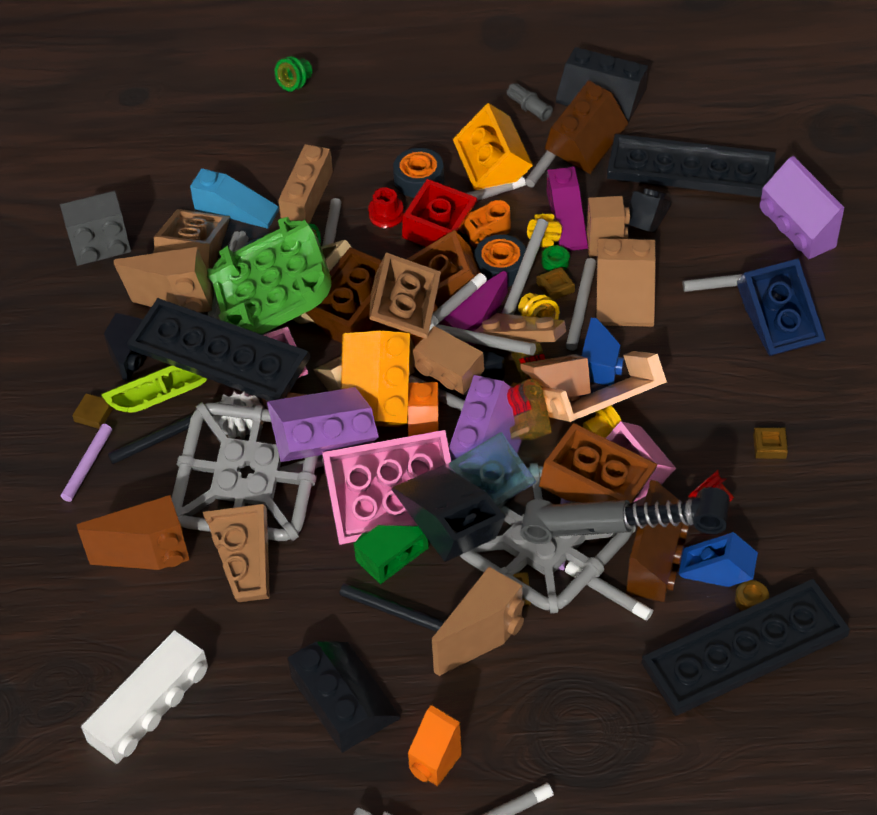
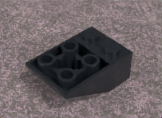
M444 465L392 487L394 494L444 562L496 539L506 518L487 492Z

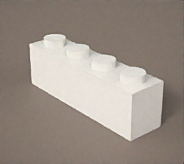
M174 630L81 726L87 743L115 764H118L124 756L127 757L132 754L141 738L158 726L161 717L171 707H175L180 703L184 693L193 683L199 682L204 677L208 668L204 651Z

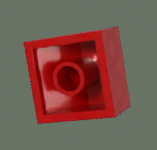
M427 179L403 215L402 238L427 247L453 230L458 232L476 204L477 197Z

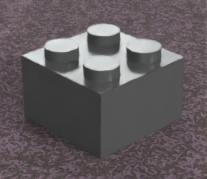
M115 191L60 204L77 266L131 252Z

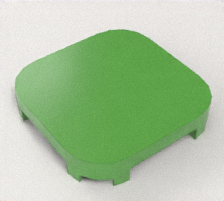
M288 216L278 220L280 229L233 253L228 246L219 251L221 258L215 263L213 269H208V278L214 286L221 312L218 315L220 320L262 335L312 310L326 298L332 286L331 275L319 240L305 219L303 221H290Z

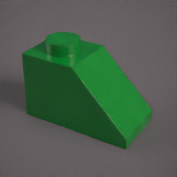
M378 525L370 532L361 534L354 543L356 561L380 585L429 548L428 539L419 526Z

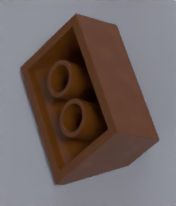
M588 80L551 127L545 149L591 174L612 147L615 134L621 135L627 127L628 121L613 94Z
M351 247L330 271L332 286L329 294L319 305L306 312L331 339L342 343V334L368 332L376 322L369 319L370 295L375 275L382 260Z
M650 480L645 502L649 505H655L657 501L660 505L666 504L667 501H670L671 504H678L679 499L658 481ZM680 522L678 526H674L672 523H669L666 527H663L661 524H657L654 528L649 524L644 528L638 526L629 559L626 594L665 602L667 590L674 591L677 572L672 570L674 564L680 565L684 546L679 545L680 538H687L689 525L686 526L683 522Z

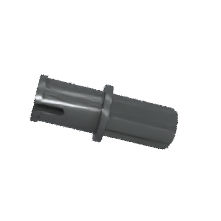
M510 84L507 95L519 103L522 110L530 111L541 121H546L553 112L552 107L540 100L535 92H529L519 84Z

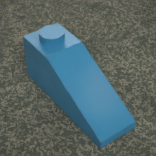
M202 168L190 186L194 209L198 211L230 216V219L267 229L279 212V206L223 173Z

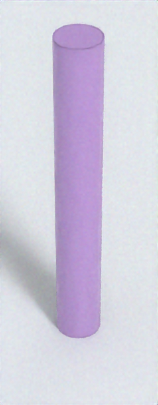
M101 425L64 488L61 498L65 501L71 502L112 432V428L109 425Z

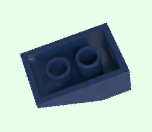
M799 258L745 272L739 278L737 285L745 310L769 356L821 343L826 340Z

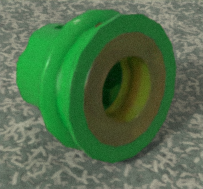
M286 57L285 59H280L275 66L276 80L280 87L286 91L300 89L311 78L312 66L304 58Z

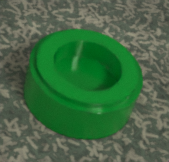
M554 245L544 249L542 252V266L544 269L552 271L560 267L564 270L568 268L570 254L566 248Z

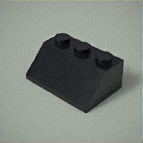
M575 47L565 64L556 96V103L568 106L589 80L613 94L629 123L646 91L648 66Z
M316 641L287 657L292 680L342 753L400 719L396 709L348 642Z

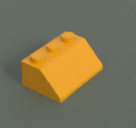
M489 103L453 138L474 190L517 182L533 166L510 116Z
M368 331L342 334L341 389L356 387L371 406L376 426L400 427L407 424L410 333Z

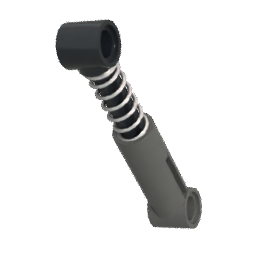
M708 487L700 490L696 497L685 501V503L679 500L678 504H671L670 501H667L666 504L660 505L657 501L655 505H649L645 502L644 506H638L634 503L632 507L629 500L554 505L543 499H534L526 504L520 533L528 542L545 544L551 541L552 537L631 532L635 525L644 528L649 524L654 528L657 524L666 527L669 523L678 526L680 522H683L686 526L693 524L700 532L718 534L725 531L727 527L730 496L722 489Z

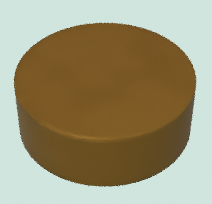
M755 580L741 583L737 587L735 603L742 611L769 599V592L766 586Z

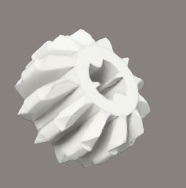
M235 390L232 396L222 395V402H216L253 408L256 405L262 406L256 396H250L246 392L237 394ZM220 415L213 416V419L229 438L235 439L239 436L242 440H245L246 435H250L253 420Z

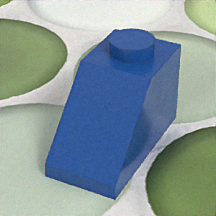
M593 317L590 320L581 356L588 358L590 382L613 385L616 375H622L625 358L620 357L621 345L597 318Z
M734 532L684 548L678 575L686 579L730 587L753 580L758 552Z

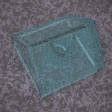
M502 432L449 463L452 471L487 492L497 506L536 483L535 478Z

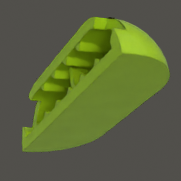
M170 365L104 392L101 395L112 408L121 412L132 413L197 388L206 382L208 378Z

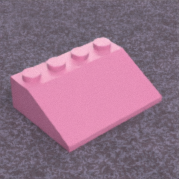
M445 430L322 452L339 545L356 542L361 534L370 532L378 525L418 526L394 494L392 487L442 465L453 471Z

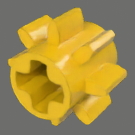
M535 214V219L530 220L527 226L528 238H531L537 220L544 219L548 222L539 247L554 246L553 241H558L561 237L562 228L560 222L554 221V214Z

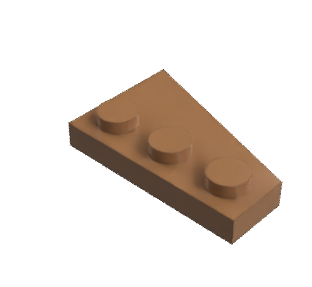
M496 313L490 319L483 321L482 325L475 332L524 342H555L566 332L565 320H556L552 317L538 318Z
M258 504L202 512L210 528L215 547L218 549L223 563L222 566L235 599L238 602L270 599L266 506Z

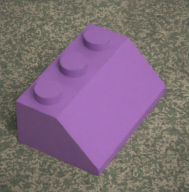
M794 156L790 157L763 187L760 208L763 214L768 216L777 225L779 231L784 233L793 242L795 248L801 251L808 259H811L836 247L844 207Z
M474 375L449 445L452 468L509 482L523 440V434L511 438V433L527 427L533 404L530 403L531 410L514 417L513 409L507 399V393L511 387L501 380Z
M356 387L267 402L281 462L322 455V452L370 444L379 437L372 408Z

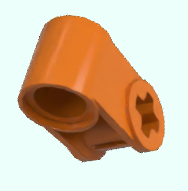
M502 200L491 201L489 204L469 213L459 231L467 235L469 243L473 248H476L478 243L487 237L507 235L511 231V214L508 203Z

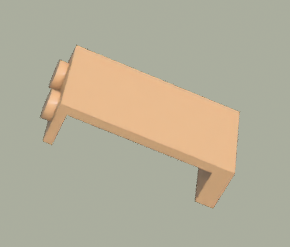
M632 351L623 355L630 378L583 396L577 401L569 402L567 393L564 390L547 387L540 388L542 396L539 399L540 406L546 415L548 414V417L571 422L664 384L667 381L658 354Z

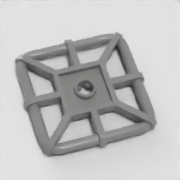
M202 402L195 406L196 410L190 419L182 456H179L177 460L179 469L171 498L181 527L211 532L205 518L192 516L217 499L234 502L233 508L243 507L245 503L254 505L264 504L282 527V529L268 527V540H291L293 542L299 538L298 533L304 524L311 486H314L316 482L314 472L318 456L305 458L302 472L279 471L281 461L277 445L259 442L263 421L271 422L268 409L261 405H256L253 408L222 403L203 404ZM211 415L253 420L249 441L227 438ZM203 420L221 443L217 462L194 459ZM245 466H250L251 469L255 470L254 474H248L247 478H242V473L239 472ZM191 470L214 473L210 490L182 507ZM277 482L299 485L291 523L287 521L273 501Z
M531 463L530 467L525 468L516 475L495 497L491 496L492 500L505 515L504 521L512 526L502 536H497L496 539L460 555V557L482 572L491 567L521 584L522 597L538 608L550 610V614L558 613V609L568 605L593 577H599L603 573L604 566L629 540L632 533L635 532L636 526L631 532L559 536L552 537L551 541L545 544L528 542L520 533L524 514L520 516L504 505L530 479H532L534 499H543L541 487H539L543 466H538V463ZM570 501L568 504H570V503H581V502H573V501ZM613 537L595 557L588 558L576 550L585 540ZM504 549L514 555L515 558L507 567L500 568L476 552ZM566 560L581 567L583 570L556 596L553 573ZM527 564L545 575L548 597L540 594L513 575L519 573Z

